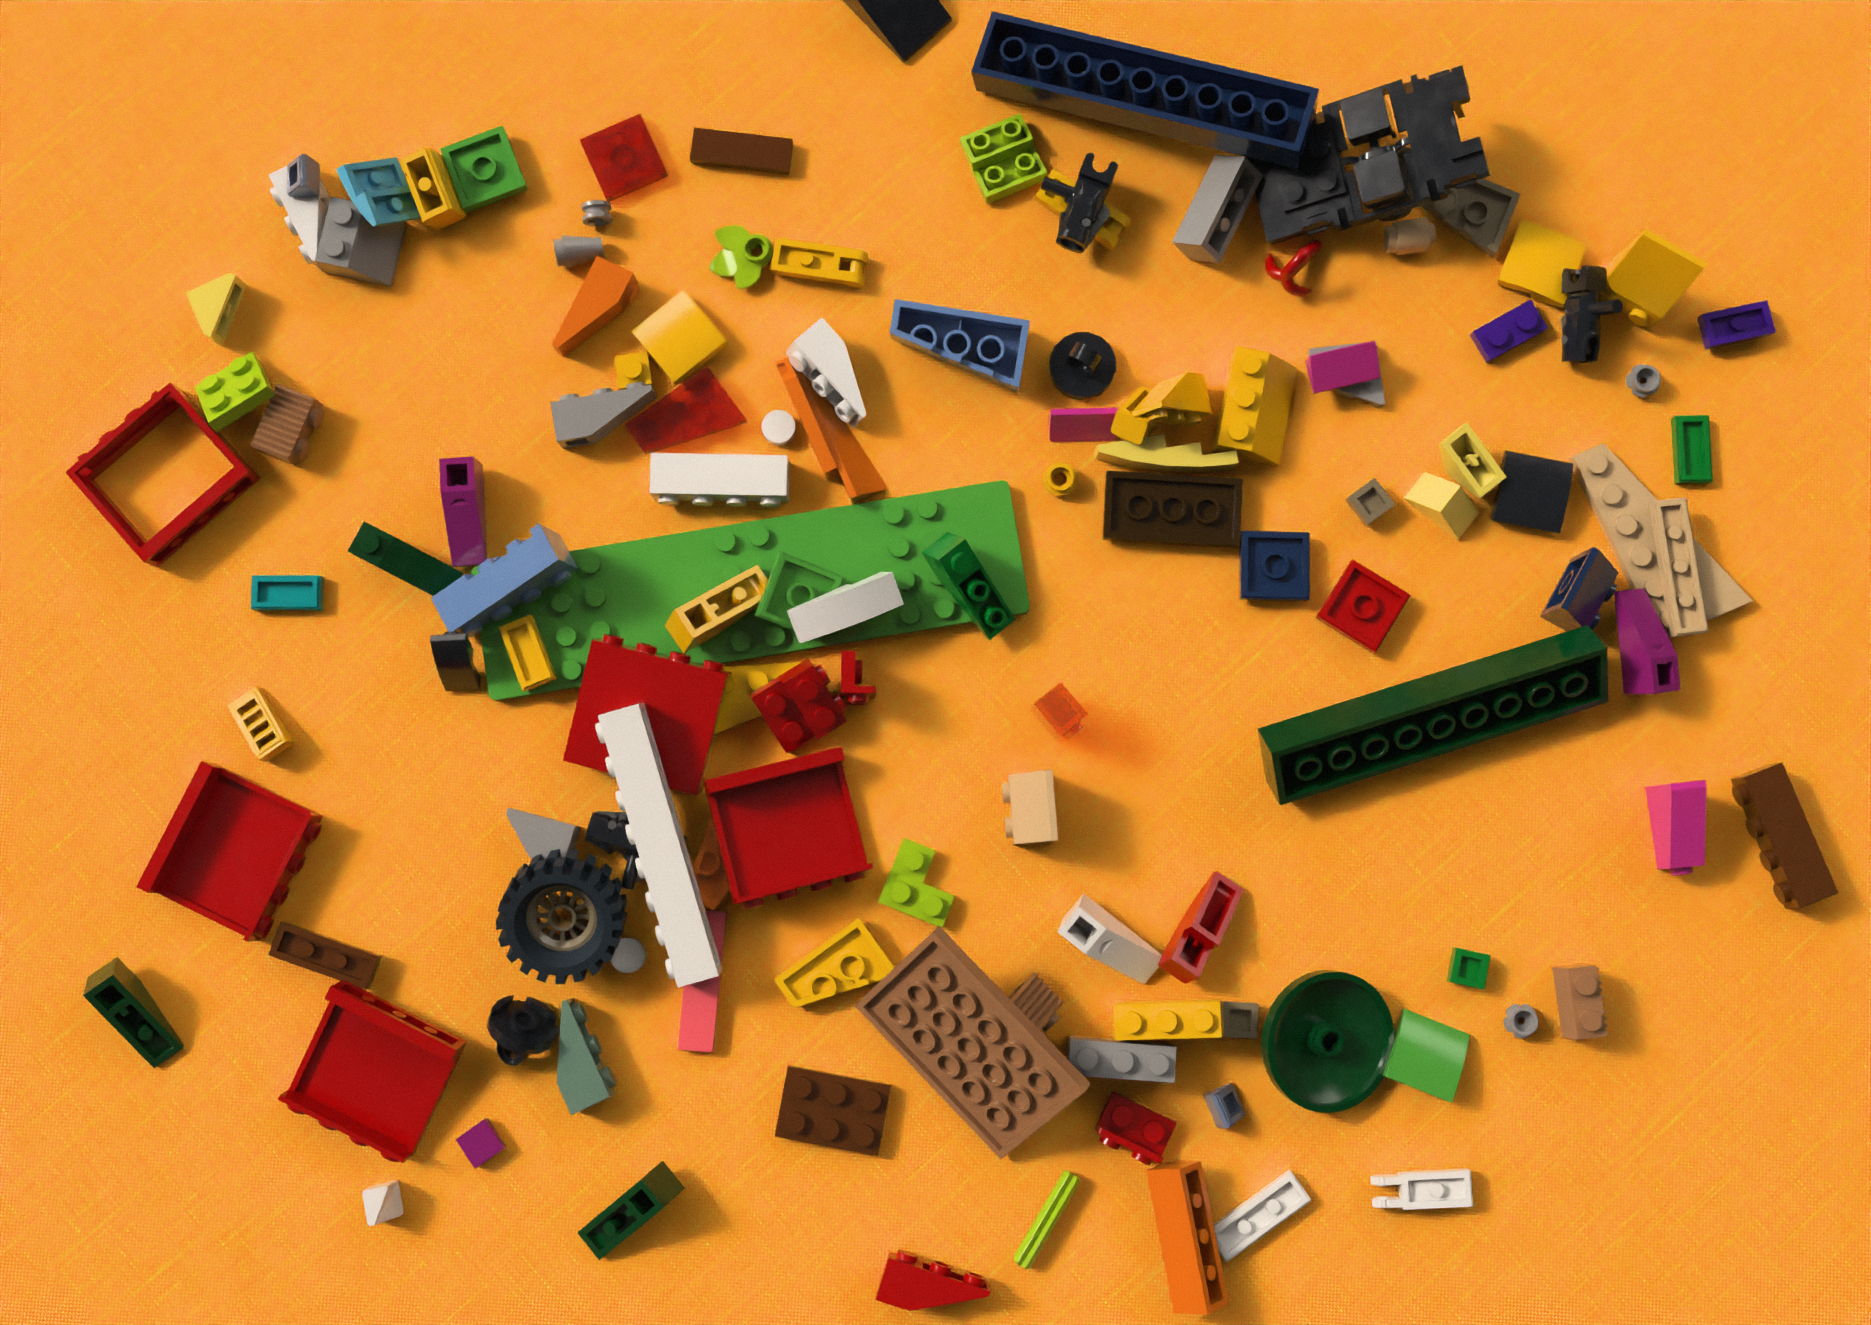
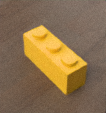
M1222 998L1124 1001L1113 1004L1115 1041L1222 1038L1224 1035Z

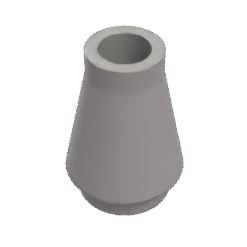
M561 235V239H553L558 267L566 266V269L593 260L596 256L604 257L601 237Z

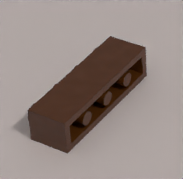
M1783 762L1767 764L1731 778L1730 780L1733 785L1732 795L1736 803L1743 808L1747 818L1745 821L1746 828L1758 843L1761 851L1759 853L1760 861L1772 876L1775 883L1773 891L1778 901L1785 908H1802L1838 894Z

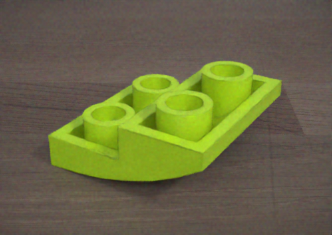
M1021 113L959 138L970 169L986 204L1041 183L1045 176L1048 177L1047 171L1034 147V139Z

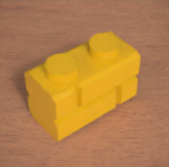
M426 147L399 160L404 174L407 175L406 180L423 223L428 226L431 225L436 230H440L466 218L465 211L462 208L441 154L435 152L430 147Z

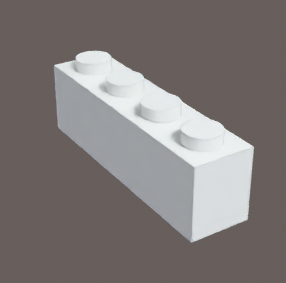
M651 453L649 493L661 505H678L679 500H692V504L697 506H711L713 501H726L728 506L742 507L747 505V501L760 502V505L764 507H780L781 502H789L790 461L788 455Z

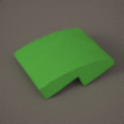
M1403 1008L1394 1031V1045L1383 1076L1452 1103L1463 1070L1470 1034Z

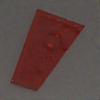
M705 367L625 424V427L647 455L748 422L710 369Z

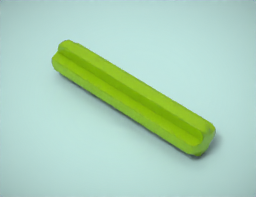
M1065 1170L1057 1181L1014 1255V1261L1019 1266L1030 1269L1080 1184V1178L1074 1173Z

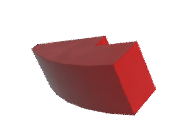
M1218 871L1213 872L1177 926L1158 966L1184 984L1198 979L1211 950L1220 945L1244 889Z

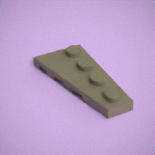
M1404 146L1396 153L1405 169L1411 199H1414L1403 155L1412 151ZM1482 178L1477 180L1475 184L1459 189L1455 187L1447 189V198L1421 206L1493 258L1498 251L1521 194Z

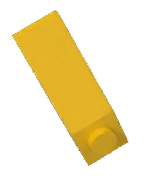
M757 564L674 609L665 627L684 654L713 638L758 607L768 579Z

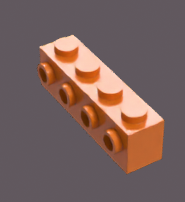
M1201 1161L1166 1162L1146 1170L1174 1314L1208 1315L1229 1305Z

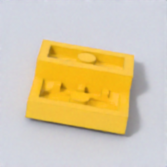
M1521 220L1499 275L1498 285L1529 293L1532 300L1564 308L1568 294L1561 293L1563 270L1565 268L1579 270L1587 245L1556 230Z
M684 290L631 331L675 385L682 382L728 345L726 339Z

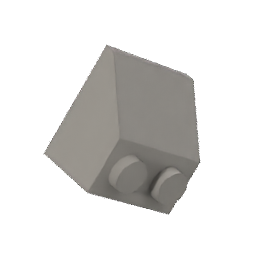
M331 197L315 262L327 274L392 287L407 223L399 222L373 227L352 201Z

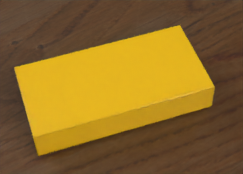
M529 614L498 627L522 691H529L557 679L533 615Z

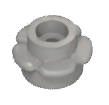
M1636 365L1631 369V373L1626 376V385L1632 389V393L1635 396L1646 397L1647 394H1654L1659 388L1660 374L1651 365ZM1641 378L1645 379V384L1640 382Z
M1513 1004L1506 1010L1507 1016L1503 1020L1504 1027L1508 1032L1514 1033L1515 1037L1527 1038L1536 1031L1539 1021L1535 1010L1530 1005L1522 1004L1519 1006L1518 1004ZM1520 1017L1524 1020L1522 1024L1518 1023V1018Z

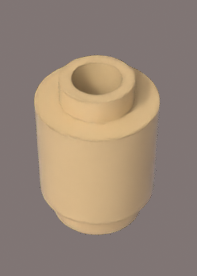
M1426 217L1395 221L1391 226L1384 227L1386 252L1395 253L1396 256L1429 251L1430 244H1434L1436 241L1435 226L1433 223L1429 224Z

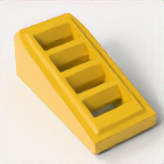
M1140 386L1116 411L1111 427L1112 434L1136 445H1140L1146 439L1157 422L1148 423L1147 419L1133 417L1132 411L1148 395L1151 389Z
M255 686L228 705L231 714L259 761L268 762L295 743L259 687ZM255 699L257 705L243 714L240 708ZM262 711L264 715L250 724L248 719ZM268 722L270 726L257 735L255 730ZM274 733L276 738L264 745L262 740Z

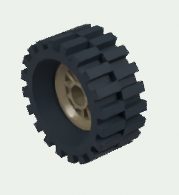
M560 849L551 850L545 860L541 853L532 858L529 866L524 863L518 869L515 877H512L497 910L500 913L496 919V930L502 929L498 941L501 948L510 945L506 957L511 963L519 958L522 961L519 969L521 972L528 975L530 970L534 969L539 972L536 980L545 983L548 975L556 976L555 984H565L568 975H573L574 982L584 980L588 969L592 975L599 972L603 961L608 964L612 959L615 949L618 948L625 926L627 899L626 894L620 895L621 881L618 877L612 881L609 879L612 869L606 863L601 869L595 867L597 857L588 854L586 861L578 859L579 850L570 849L567 857H561ZM567 892L573 893L572 896L567 895ZM565 908L571 912L572 917L562 918L555 910Z

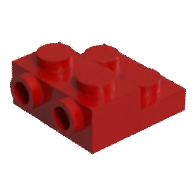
M809 658L749 694L786 753L814 736L820 739L847 722L843 713L848 708L838 692L831 696L825 686L831 682L821 664L814 668Z

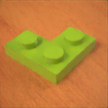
M903 838L878 902L942 928L955 896L923 883L936 850Z

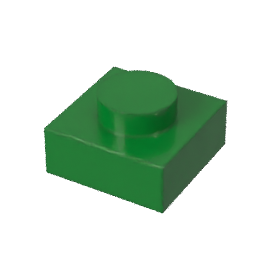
M1453 947L1446 981L1484 990L1491 955Z

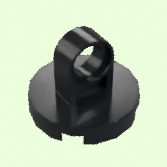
M1075 332L1063 337L1054 346L1049 359L1052 382L1063 395L1075 400H1083V398L1101 395L1111 385L1116 372V357L1111 346L1102 337L1090 332Z
M514 995L506 996L497 1000L489 1013L487 1029L491 1037L497 1042L496 1049L500 1059L510 1066L520 1064L531 1054H540L550 1049L558 1035L559 1026L557 1027L555 1023L557 1019L555 1012L548 1005L535 998L527 996L526 1001L513 1000Z

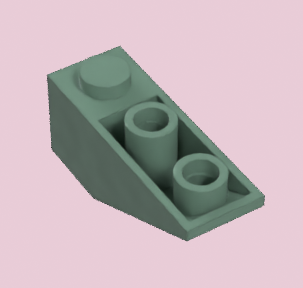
M574 998L562 1001L557 1067V1085L571 1115L615 1094L613 1087L617 1085L610 1067L604 1068L599 1054L602 1053V1048L597 1037L594 1034L589 1035L585 1026V1022L588 1021L585 1009L580 1002L575 1003Z

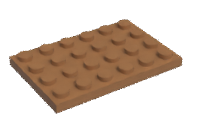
M940 926L930 933L855 1005L1000 1159L1082 1095L1091 1085Z

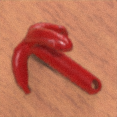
M1316 239L1304 248L1299 249L1298 253L1283 269L1276 266L1273 254L1268 253V257L1265 259L1267 274L1272 279L1281 281L1284 290L1291 295L1304 297L1312 293V289L1294 283L1293 277L1322 248L1321 241Z

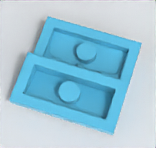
M397 157L343 164L336 169L352 202L373 227L421 219Z

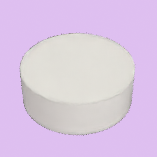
M774 410L764 417L762 432L766 440L771 444L785 445L794 438L796 424L788 412Z
M635 938L620 939L618 948L615 949L610 961L618 971L631 973L643 966L646 960V949Z

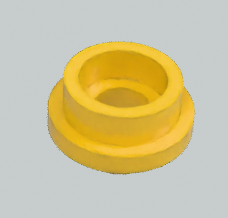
M1057 462L1051 464L1045 470L1043 484L1050 494L1065 496L1074 490L1077 483V475L1069 464ZM1056 475H1063L1066 478V483L1064 485H1057L1053 478Z

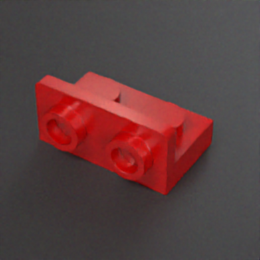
M841 651V699H848V705H868L869 700L875 699L876 686H855V684H862V660H855L856 651Z
M1111 1091L1094 1129L1096 1133L1101 1135L1099 1141L1116 1150L1122 1145L1133 1151L1131 1157L1150 1166L1152 1161L1159 1164L1162 1163L1164 1159L1162 1154L1177 1123L1127 1097Z

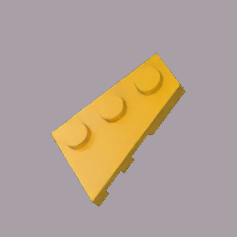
M801 662L724 667L723 670L730 671L732 674L727 679L714 736L762 716L749 694Z
M859 917L777 976L774 981L793 1008L880 981L895 967Z

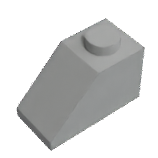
M507 809L506 816L530 858L542 853L545 860L551 850L560 849L561 857H567L570 849L575 850L581 829L580 826L518 809Z

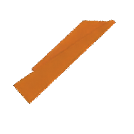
M789 357L775 362L826 480L839 475L852 505L886 490L885 483L847 424L837 416L834 406L825 397H821L812 387V382L803 372L797 371L791 365Z

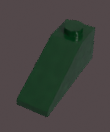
M365 521L348 549L349 553L432 596L464 575V573Z
M118 957L88 976L83 996L153 1068H156L183 1049L184 1044L147 989Z
M661 1161L577 1233L600 1260L661 1211L685 1187L665 1162Z

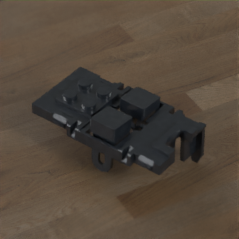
M1463 65L1451 68V71L1447 69L1429 75V79H1419L1417 74L1410 76V82L1404 83L1400 79L1321 106L1322 111L1315 113L1298 169L1247 157L1263 175L1255 193L1267 243L1273 245L1305 234L1310 236L1326 231L1330 226H1334L1340 232L1378 219L1385 222L1398 220L1407 216L1413 208L1447 198V189L1454 187L1459 189L1475 184L1479 179L1489 177L1490 172L1480 137L1461 142L1454 114L1455 111L1458 119L1465 117L1462 104L1468 103L1471 100L1469 84ZM1389 94L1398 133L1407 131L1408 137L1400 139L1392 146L1381 147L1379 143L1380 138L1389 135L1392 138L1397 137L1391 108L1385 95ZM1340 110L1342 111L1347 137L1352 146L1355 147L1369 142L1371 151L1365 152L1358 157L1348 156L1343 158L1342 152L1348 150ZM1409 144L1412 152L1403 155L1414 199H1411L1405 169L1396 153L1402 147ZM1354 164L1359 192L1354 172L1351 171L1347 173L1345 165ZM1361 200L1367 209L1372 208L1373 212L1364 214Z

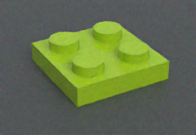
M253 351L244 357L234 359L229 366L215 375L207 376L199 385L195 386L207 421L216 432L275 396L261 361Z

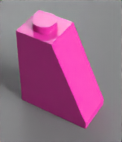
M1706 780L1645 787L1657 869H1670L1671 875L1693 873L1692 866L1705 865Z

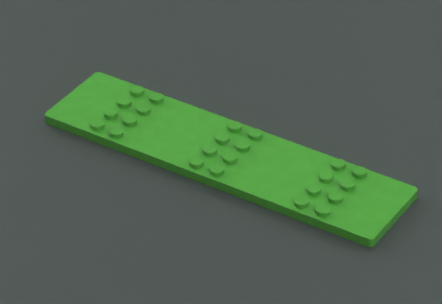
M1005 480L569 551L578 567L577 571L570 574L572 578L557 587L551 585L541 591L542 595L537 600L528 604H523L522 602L511 608L512 613L506 618L499 621L492 619L482 625L483 630L480 632L489 696L495 701H503L580 688L591 641L597 638L603 639L604 634L624 638L623 644L633 647L637 646V642L658 647L656 653L670 656L671 651L683 653L665 627L673 610L757 564L768 579L779 551L844 576L841 586L846 584L852 585L879 572H893L904 604L863 622L824 635L820 641L812 639L803 643L798 642L795 632L754 616L757 610L756 607L713 638L686 652L685 654L691 656V662L703 664L704 660H711L727 664L974 623L939 581L922 554L925 549L947 532L966 539L1013 616L1024 615L1029 611L1030 603L1009 484ZM479 566L473 568L472 574L474 576L479 573L477 570ZM530 614L534 616L557 679L524 692L521 689L498 627Z

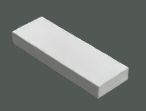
M1288 1169L1213 1224L1218 1250L1226 1263L1312 1201L1291 1170Z

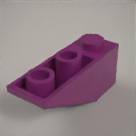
M474 456L439 459L440 492L452 566L479 565L487 559L483 464Z
M1645 589L1614 591L1624 694H1657L1681 690L1678 655Z

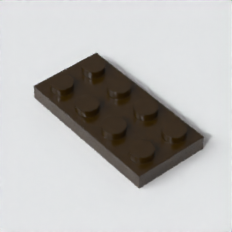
M1107 470L1105 474L1102 540L1238 548L1240 546L1243 479Z

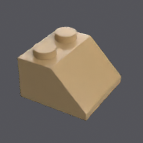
M1053 770L1009 774L1008 782L1002 783L1003 803H1010L1011 817H1004L1006 838H1012L1013 845L1058 841Z

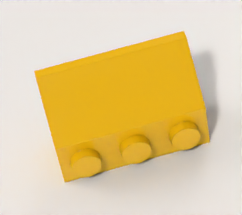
M1239 346L1235 347L1230 356L1212 450L1213 454L1236 450L1238 459L1279 466L1297 372L1295 366L1270 352Z

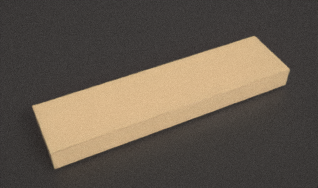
M1682 497L1652 501L1648 503L1670 638L1708 633L1709 629L1687 499Z

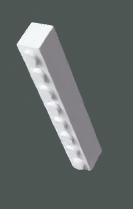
M643 702L598 715L599 723L595 724L597 736L601 744L606 743L609 757L605 758L607 770L611 777H616L619 790L615 792L619 809L621 811L626 810L629 824L625 826L626 834L630 844H636L639 858L635 859L636 868L640 878H646L649 891L645 893L646 902L650 912H656L659 925L655 926L660 946H666L669 959L665 960L670 980H676L678 988L717 977L723 971L645 704Z

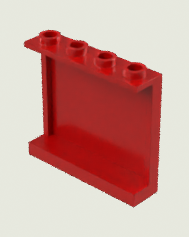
M604 634L603 639H592L563 761L608 772L605 758L609 757L606 743H600L595 724L599 723L598 715L644 702L669 789L696 796L700 794L704 788L703 783L706 778L703 776L727 679L731 677L732 672L723 670L724 664L716 661L704 660L703 664L691 662V656L685 653L671 651L670 656L656 653L658 647L650 644L637 642L636 647L623 644L624 638L611 634Z
M842 746L707 779L703 783L734 905L743 903L744 909L765 904L763 897L777 894L778 900L798 895L797 888L809 885L812 892L832 887L831 880L843 876L845 883L865 878L864 871L873 868L872 863L868 864L846 781L842 762L845 760Z
M201 761L136 888L147 893H158L243 935V940L247 942L260 941L261 938L267 936L273 926L274 919L271 917L277 906H281L288 897L290 888L287 886L293 874H298L306 860L304 853L309 843H313L319 836L322 825L319 823L323 815L216 763Z
M343 979L330 986L325 996V1000L329 1001L328 1006L289 1089L280 1094L278 1100L287 1104V1108L292 1112L301 1115L307 1114L317 1119L322 1127L328 1130H338L348 1135L353 1143L360 1146H370L380 1151L381 1156L389 1161L404 1163L416 1152L467 1041Z

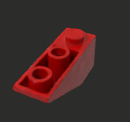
M898 1249L897 1253L889 1251L875 1300L907 1311L989 1297L991 1288L990 1284L985 1283L986 1278L982 1275L966 1271L965 1275L952 1272V1267L946 1263L932 1260L930 1265L918 1261V1255Z

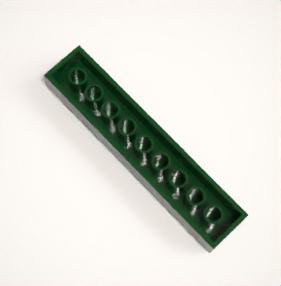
M1586 625L1257 728L1266 781L1279 805H1284L1609 702L1607 647L1590 627Z

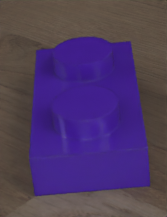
M1529 300L1474 330L1470 337L1485 362L1488 363L1543 333L1548 327L1533 302Z
M1767 300L1705 313L1697 318L1705 350L1771 336L1776 332Z

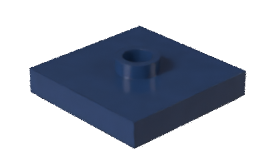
M1241 531L1239 600H1310V532Z

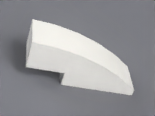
M879 572L852 585L846 584L787 610L798 642L803 643L863 622L897 608L904 603L893 572Z

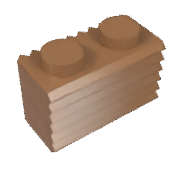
M277 384L275 391H273L275 396L270 398V403L267 404V409L264 411L259 428L253 436L251 447L263 454L297 466L300 459L304 460L310 451L311 443L308 440L313 428H319L323 421V404L313 397Z
M1573 964L1552 967L1561 1033L1564 1038L1580 1040L1606 1037L1609 1033L1605 1030L1608 1025L1604 1023L1607 1018L1603 1016L1606 1011L1602 1008L1605 1005L1601 1001L1603 996L1600 994L1602 989L1599 987L1602 982L1598 980L1601 975L1597 973L1600 968L1596 965Z
M1033 973L1008 997L1044 1035L1046 1034L1042 1029L1046 1032L1060 1018L1056 1011L1063 1004V999H1059L1058 994L1053 993V989L1048 988V984L1043 983V979L1038 978L1037 973Z

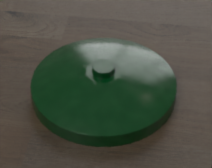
M1318 970L1307 973L1284 988L1273 1002L1266 1016L1261 1040L1262 1057L1266 1072L1273 1085L1285 1098L1307 1110L1320 1113H1334L1347 1110L1364 1101L1383 1080V1072L1394 1045L1393 1020L1383 997L1364 979L1339 970Z

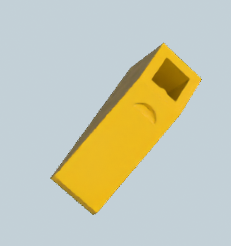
M1191 372L1158 382L1132 411L1133 417L1147 419L1148 423L1164 421L1165 425L1181 423V427L1200 424L1202 417L1213 414L1204 375Z

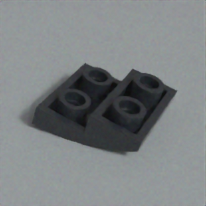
M1505 450L1500 468L1506 475V478L1498 484L1490 518L1494 521L1560 533L1569 498L1573 463Z

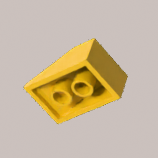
M1645 229L1609 262L1606 268V292H1601L1599 296L1601 301L1620 300L1623 304L1621 312L1628 315L1630 321L1650 328L1664 317L1705 269L1707 262Z

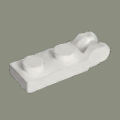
M1468 1168L1397 1172V1174L1370 1176L1372 1185L1379 1187L1398 1185L1399 1197H1373L1372 1207L1374 1208L1400 1207L1402 1210L1473 1206L1471 1170Z

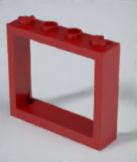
M171 382L159 392L155 390L151 395V399L142 407L130 411L121 425L115 430L103 434L98 444L88 453L79 455L77 457L79 461L65 472L144 563L156 568L260 479L225 437L210 426L206 416L187 394ZM181 406L234 467L147 541L94 479Z

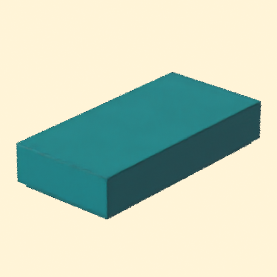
M252 575L251 609L254 611H323L324 577L320 575Z

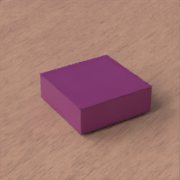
M485 1118L455 1139L474 1169L507 1147L488 1118Z

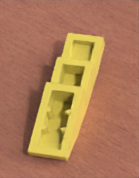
M1164 434L1146 437L1140 445L1127 440L1099 444L1094 451L1095 459L1127 468L1160 473L1202 474L1233 471L1239 464L1236 450L1203 455L1200 442L1166 447Z

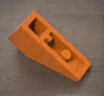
M596 256L552 343L553 348L559 355L565 357L622 314L627 304H632L635 301L639 286L637 285L638 281L634 273Z

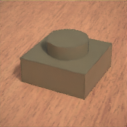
M1373 478L1345 499L1365 527L1395 505L1376 478Z
M1223 1000V1037L1257 1039L1259 1004L1255 1002Z

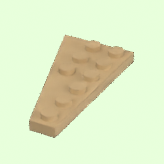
M1604 443L1570 457L1569 461L1573 463L1575 474L1630 589H1645L1668 637H1670L1648 503L1658 500ZM1693 538L1707 621L1752 602L1753 600Z

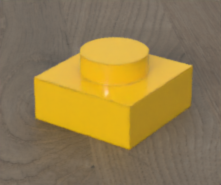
M647 351L614 356L619 390L626 389V385L636 382H644L646 385L654 387L650 357Z

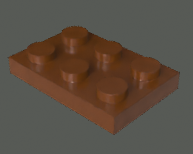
M788 1065L775 1137L878 1156L891 1084Z

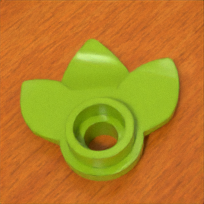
M732 225L717 229L714 232L715 236L724 249L712 260L709 265L710 271L721 277L734 276L738 289L753 286L760 279L762 267L766 266L773 257L771 241L764 235H751L742 226ZM758 247L763 250V253L758 257L751 255V251L754 248Z

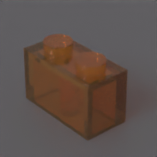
M1062 682L1036 701L1030 709L1055 741H1058L1062 736L1068 741L1086 726L1082 720L1088 714Z

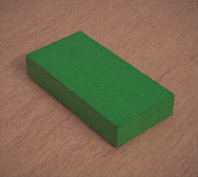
M1681 415L1672 417L1674 484H1709L1713 482L1709 415Z

